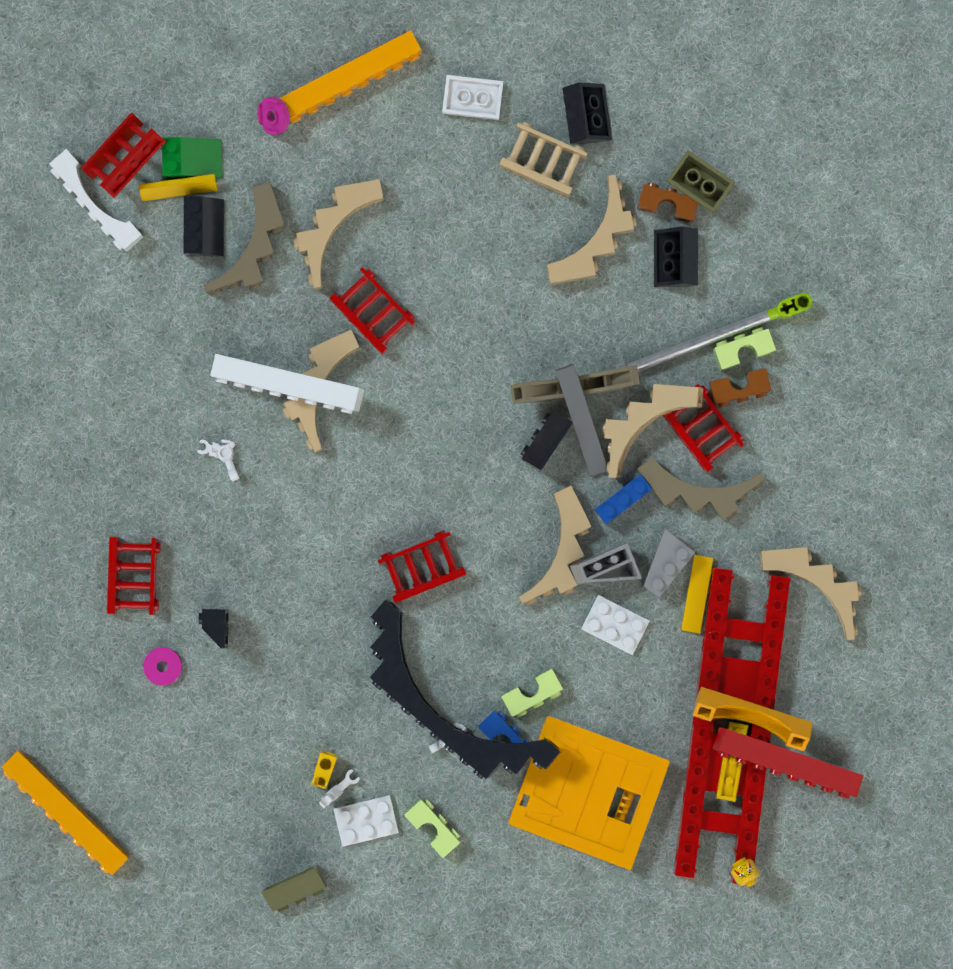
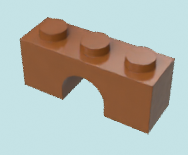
M654 183L643 185L637 209L655 214L658 205L661 202L668 201L675 207L674 219L693 223L698 206L696 201L685 194L677 193V190L673 188L660 189L658 188L659 185Z
M766 368L747 372V385L742 390L734 389L730 384L729 377L710 381L709 387L713 404H719V407L730 405V401L737 400L738 403L748 401L750 396L756 395V399L768 396L767 392L771 391V386Z

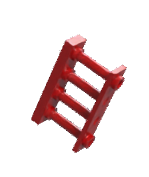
M132 112L80 168L92 180L98 176L103 181L100 186L113 198L120 193L166 142L152 128L146 133L141 128L144 124ZM136 133L142 139L133 147L128 141ZM124 148L129 153L120 161L115 155ZM111 162L116 167L107 175L102 170Z
M362 267L360 272L363 276L343 295L337 296L334 293L329 299L373 347L383 355L388 351L385 347L387 342L407 323L413 327L415 325L413 321L415 317L409 310L405 312L375 281L374 278L376 276L369 268L365 270ZM370 281L376 290L356 309L350 310L346 306L347 301ZM383 295L390 303L369 323L363 324L359 319L361 314ZM396 309L403 317L382 337L379 336L377 338L372 333L374 328Z
M697 384L694 387L703 388L702 399L708 408L688 423H683L682 425L677 418L687 408L672 411L663 415V417L705 473L713 469V461L735 444L739 448L744 446L742 442L744 438L738 431L734 432L708 397L710 393L705 386ZM713 413L720 423L697 440H692L689 436L690 430ZM725 428L731 438L709 455H704L700 450L702 445Z
M445 530L434 534L435 538L392 554L390 551L380 555L381 559L378 562L379 564L385 562L396 589V595L392 596L394 603L466 575L464 568L460 569L456 565L446 538L451 536L450 532L445 533ZM439 541L449 566V574L444 576L438 572L428 547L429 544ZM419 548L422 550L432 575L430 577L431 581L426 583L420 579L410 552ZM402 555L414 582L412 584L414 588L406 590L405 587L403 588L392 559Z
M109 537L107 614H117V610H120V608L149 609V615H155V611H159V600H156L157 553L161 552V542H158V538H152L151 544L122 543V541H119V537ZM151 551V563L122 562V560H119V552ZM121 570H150V582L121 581V579H118V572H121ZM121 589L150 590V601H121L117 599V595Z

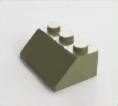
M687 150L666 181L713 214L735 184V181L689 150Z
M315 865L264 888L262 894L271 910H278L279 913L288 909V904L295 902L297 905L306 901V896L313 894V896H317L323 893V889L327 885L318 865Z

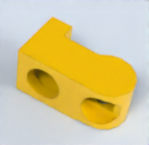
M324 750L320 752L312 781L313 786L327 789L338 758L337 754Z

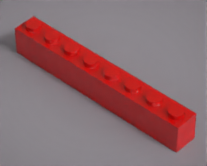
M719 727L712 749L718 751V756L727 759L733 756L736 757V762L746 765L748 761L753 763L752 767L764 770V767L770 769L769 773L778 776L784 773L787 774V779L796 782L801 779L804 780L805 785L814 788L816 785L822 786V791L832 793L834 790L839 792L838 796L847 799L850 796L857 797L864 776Z

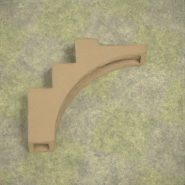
M616 174L608 176V205L604 220L598 231L575 254L561 261L547 264L550 285L595 277V272H598L597 261H593V258L614 255L615 249H617L616 238H612V235L633 232L634 227L637 226L635 215H631V211L623 212V209H626L624 198H620L619 191L622 190L621 180L617 179Z
M380 179L335 187V193H332L334 204H338V206L315 210L316 215L313 216L314 226L319 229L296 233L297 238H294L295 250L299 249L300 254L308 253L307 256H304L306 267H310L311 270L308 279L310 286H314L315 290L322 289L321 271L323 257L334 232L356 211L370 204L384 201Z
M352 330L310 348L311 354L308 356L312 364H317V367L302 374L326 380L333 369L344 358L360 349ZM299 398L298 401L289 400L284 402L285 408H283V412L286 418H291L292 421L300 419L298 426L301 432H306L309 438L305 440L309 449H314L315 453L323 450L316 426L317 403L316 405L307 404L303 398Z
M653 384V388L650 390L652 403L630 402L626 409L628 421L606 419V423L603 424L604 438L612 439L608 447L610 462L607 464V473H609V477H622L624 462L630 447L637 436L649 424L675 410L702 407L703 388Z
M572 486L553 494L559 508L561 539L556 557L545 576L531 590L519 596L521 603L526 602L527 606L536 602V597L541 594L546 597L554 593V588H557L559 594L564 593V595L574 592V587L577 586L567 564L571 563L573 565L582 561L581 558L584 557V554L574 535L578 534L581 537L589 533L588 528L591 525Z
M808 547L759 551L761 571L790 573L818 588L835 609L842 625L844 640H855L857 625L853 624V616L856 615L855 605H852L851 601H859V597H861V586L857 585V581L834 583V579H837L836 568H833L832 564L809 566V562H812L811 551H808Z

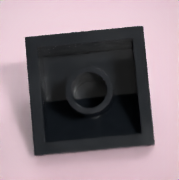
M202 609V613H199L198 622L202 624V629L220 648H228L229 609Z

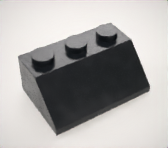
M578 82L563 87L570 144L582 145L611 141L612 133L605 85Z
M184 196L183 254L186 257L224 256V199Z
M681 226L654 230V287L698 286V229Z
M554 411L551 415L549 413L546 414L541 422L544 424L541 430L536 429L531 437L534 441L530 447L526 445L520 453L523 456L521 460L538 472H541L573 423Z

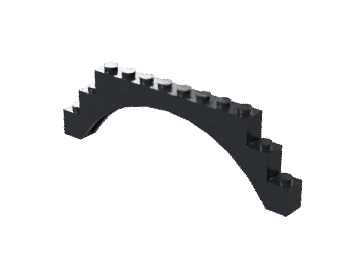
M385 599L371 616L374 620L372 623L380 630L385 629L370 647L374 650L372 654L379 660L384 659L370 676L373 680L372 684L377 689L386 691L388 693L386 696L395 703L397 701L402 705L401 710L407 715L412 714L419 726L422 728L426 726L431 731L429 734L437 741L439 739L445 743L444 747L449 752L458 754L460 756L459 760L465 766L470 765L474 768V774L480 779L483 777L488 779L501 763L504 764L503 768L508 773L518 774L531 758L534 759L533 763L539 769H548L563 751L549 738L525 743L496 742L467 733L439 715L425 700L415 684L407 665L402 641L403 612L390 600Z

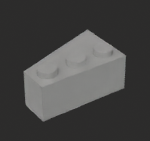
M663 529L643 587L659 598L695 552L668 530Z
M628 543L619 544L570 566L577 584L642 579Z

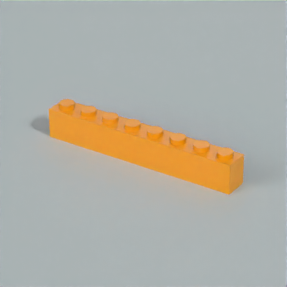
M410 30L280 97L289 110L290 122L294 124L302 119L301 116L307 113L309 115L316 113L319 110L318 107L324 104L329 106L336 102L335 99L340 96L343 98L353 93V89L357 87L362 89L370 84L369 81L375 78L376 80L382 79L386 76V72L401 69L407 61L412 63L418 60L422 50Z
M18 750L1 767L4 770L3 774L9 780L14 779L18 783L17 788L24 794L27 792L32 797L30 800L37 807L41 806L45 810L44 814L53 821L55 819L60 824L58 827L65 834L69 833L73 837L72 841L78 847L82 846L87 851L86 855L91 860H97L101 864L100 868L107 875L109 873L111 875L115 874L130 858L24 752Z

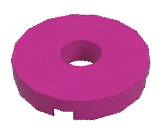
M276 96L267 97L258 105V122L260 125H263L265 128L263 130L266 133L278 135L287 130L290 122L289 110L280 98ZM272 112H273L274 115H275V120L272 118V115H271Z
M162 647L149 652L145 657L143 668L148 680L153 684L162 686L169 685L177 680L181 674L182 663L179 655L174 650ZM160 661H165L168 664V669L165 672H160L157 668Z

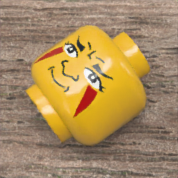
M744 857L732 864L731 875L738 886L746 885L749 888L757 883L756 878L760 875V872L753 860H746Z

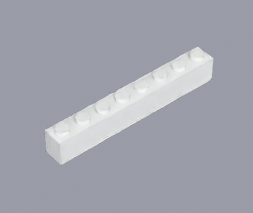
M215 354L210 374L211 377L216 378V382L227 384V381L234 382L233 386L245 388V385L252 386L251 390L261 393L265 389L269 390L270 395L278 397L282 393L287 395V399L295 401L303 398L305 403L316 405L317 402L324 403V408L334 410L336 406L341 408V412L352 414L353 411L359 412L364 389L219 354Z

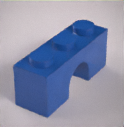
M640 474L594 509V511L603 523L607 525L651 491L652 488Z
M494 710L478 725V728L490 740L499 734H505L510 738L511 743L529 742L527 739L523 741L520 738L519 734L521 732L514 725L510 727L505 722L508 718L501 711L497 713Z

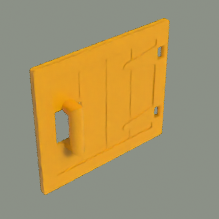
M547 716L538 740L549 738L563 751L546 770L544 768L539 769L533 763L534 759H531L508 824L631 870L670 761ZM620 787L624 791L616 814L612 818L607 816L616 789ZM636 793L641 795L632 822L628 824L625 823ZM524 794L530 796L526 807L520 806Z

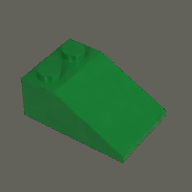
M187 137L163 138L166 141L162 145V176L164 179H181L214 174L215 178H222L221 140Z

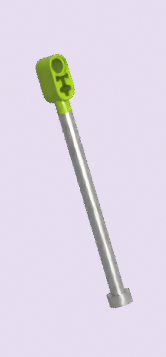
M800 293L782 300L774 308L629 364H625L624 361L615 365V369L637 365L638 372L777 318L786 319L805 312L811 307L812 298L807 293ZM799 298L806 299V307L798 305ZM793 304V308L789 309L787 311V314L785 313V311L781 312L780 309L783 307V305L784 307H788Z

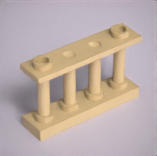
M517 123L516 129L521 132L510 157H507V159L502 157L499 167L569 198L572 192V188L569 187V181L579 159L583 158L586 160L588 153L585 152L583 147L578 145L573 147L532 129L533 126L528 123ZM527 135L533 136L538 141L527 165L521 166L517 164L518 155ZM546 142L555 146V149L545 172L540 174L535 172L534 166ZM562 150L573 154L562 180L558 182L553 180L551 175Z

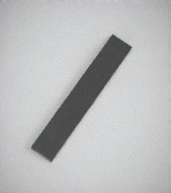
M570 364L556 369L555 371L589 475L591 477L607 471V464L575 366Z

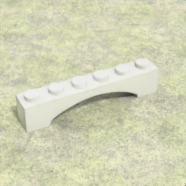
M67 149L49 163L52 167L50 170L57 179L61 177L65 181L63 186L69 193L74 192L78 196L75 200L82 208L86 206L90 210L88 215L94 222L99 220L102 224L101 230L107 236L110 234L115 239L113 243L119 250L124 249L127 252L143 238L130 221L125 223L116 220L104 213L93 203L86 193L80 178L79 168L81 165Z

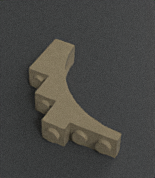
M270 182L252 188L255 200V223L248 247L229 271L219 278L204 284L207 294L211 293L212 296L218 295L223 292L222 289L229 287L231 290L240 287L242 282L246 289L256 290L261 288V284L264 283L257 261L261 260V263L272 260L271 256L275 255L268 233L276 235L283 232V228H286Z
M637 365L578 376L584 396L613 392L640 384ZM558 379L510 385L513 404L548 402L564 398Z
M653 457L637 469V472L643 476L663 506L667 504L669 507L679 500L677 497L680 496L692 513L697 511L700 514L708 508L706 504L709 502L721 520L726 518L728 521L737 515L736 510L739 507L735 501L737 500L738 503L748 497L746 493L751 489L753 491L763 486L762 481L765 479L759 473L751 479L734 486L707 488L688 484L675 478L664 470Z

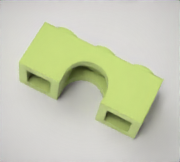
M763 327L753 330L752 335L745 336V334L734 337L735 341L727 343V340L716 343L717 347L713 349L720 371L740 364L738 351L741 347L751 348L756 358L775 352L776 348L769 329L763 330Z
M552 668L535 677L539 689L534 696H524L518 687L501 696L512 717L516 715L519 718L527 713L526 709L532 706L535 709L543 705L544 699L550 697L552 700L561 695L560 691L563 688Z
M421 798L404 815L416 829L425 823L433 824L436 827L438 833L436 838L430 842V845L444 858L460 844L458 838L461 836L454 828L450 830L445 825L447 820L441 814L436 815L433 811L435 807L428 799L424 801Z

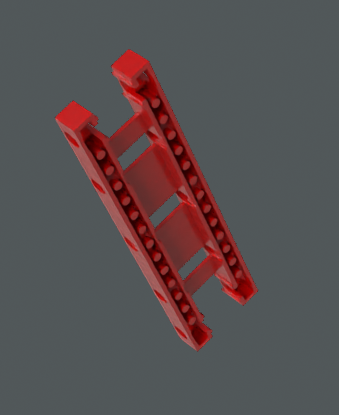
M712 568L695 701L700 688L704 687L774 710L790 578L769 575L768 581H766L767 587H769L768 601L763 605V608H765L763 623L727 618L728 606L731 603L729 598L731 582L734 579V576H732L733 570ZM724 638L760 642L762 644L760 659L753 661L722 657ZM693 716L673 871L675 876L694 878L695 873H697L695 867L698 848L700 849V830L736 834L735 849H732L735 855V862L745 857L746 860H753L755 864L767 768L764 767V770L752 767L753 763L748 761L746 765L742 764L737 795L743 798L739 815L703 810L705 791L717 792L723 757L718 756V751L712 750L717 734L713 733L714 719L707 721ZM752 724L749 737L770 743L771 732ZM730 872L731 882L737 884Z

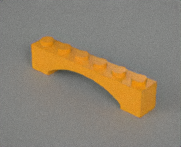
M704 687L700 688L692 715L707 721H712L715 718H730L749 722L777 735L786 742V746L801 751L806 749L813 722Z

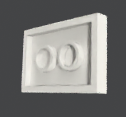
M446 75L442 114L499 120L503 81Z
M598 595L581 630L633 655L650 621Z
M390 795L333 809L342 847L399 833Z

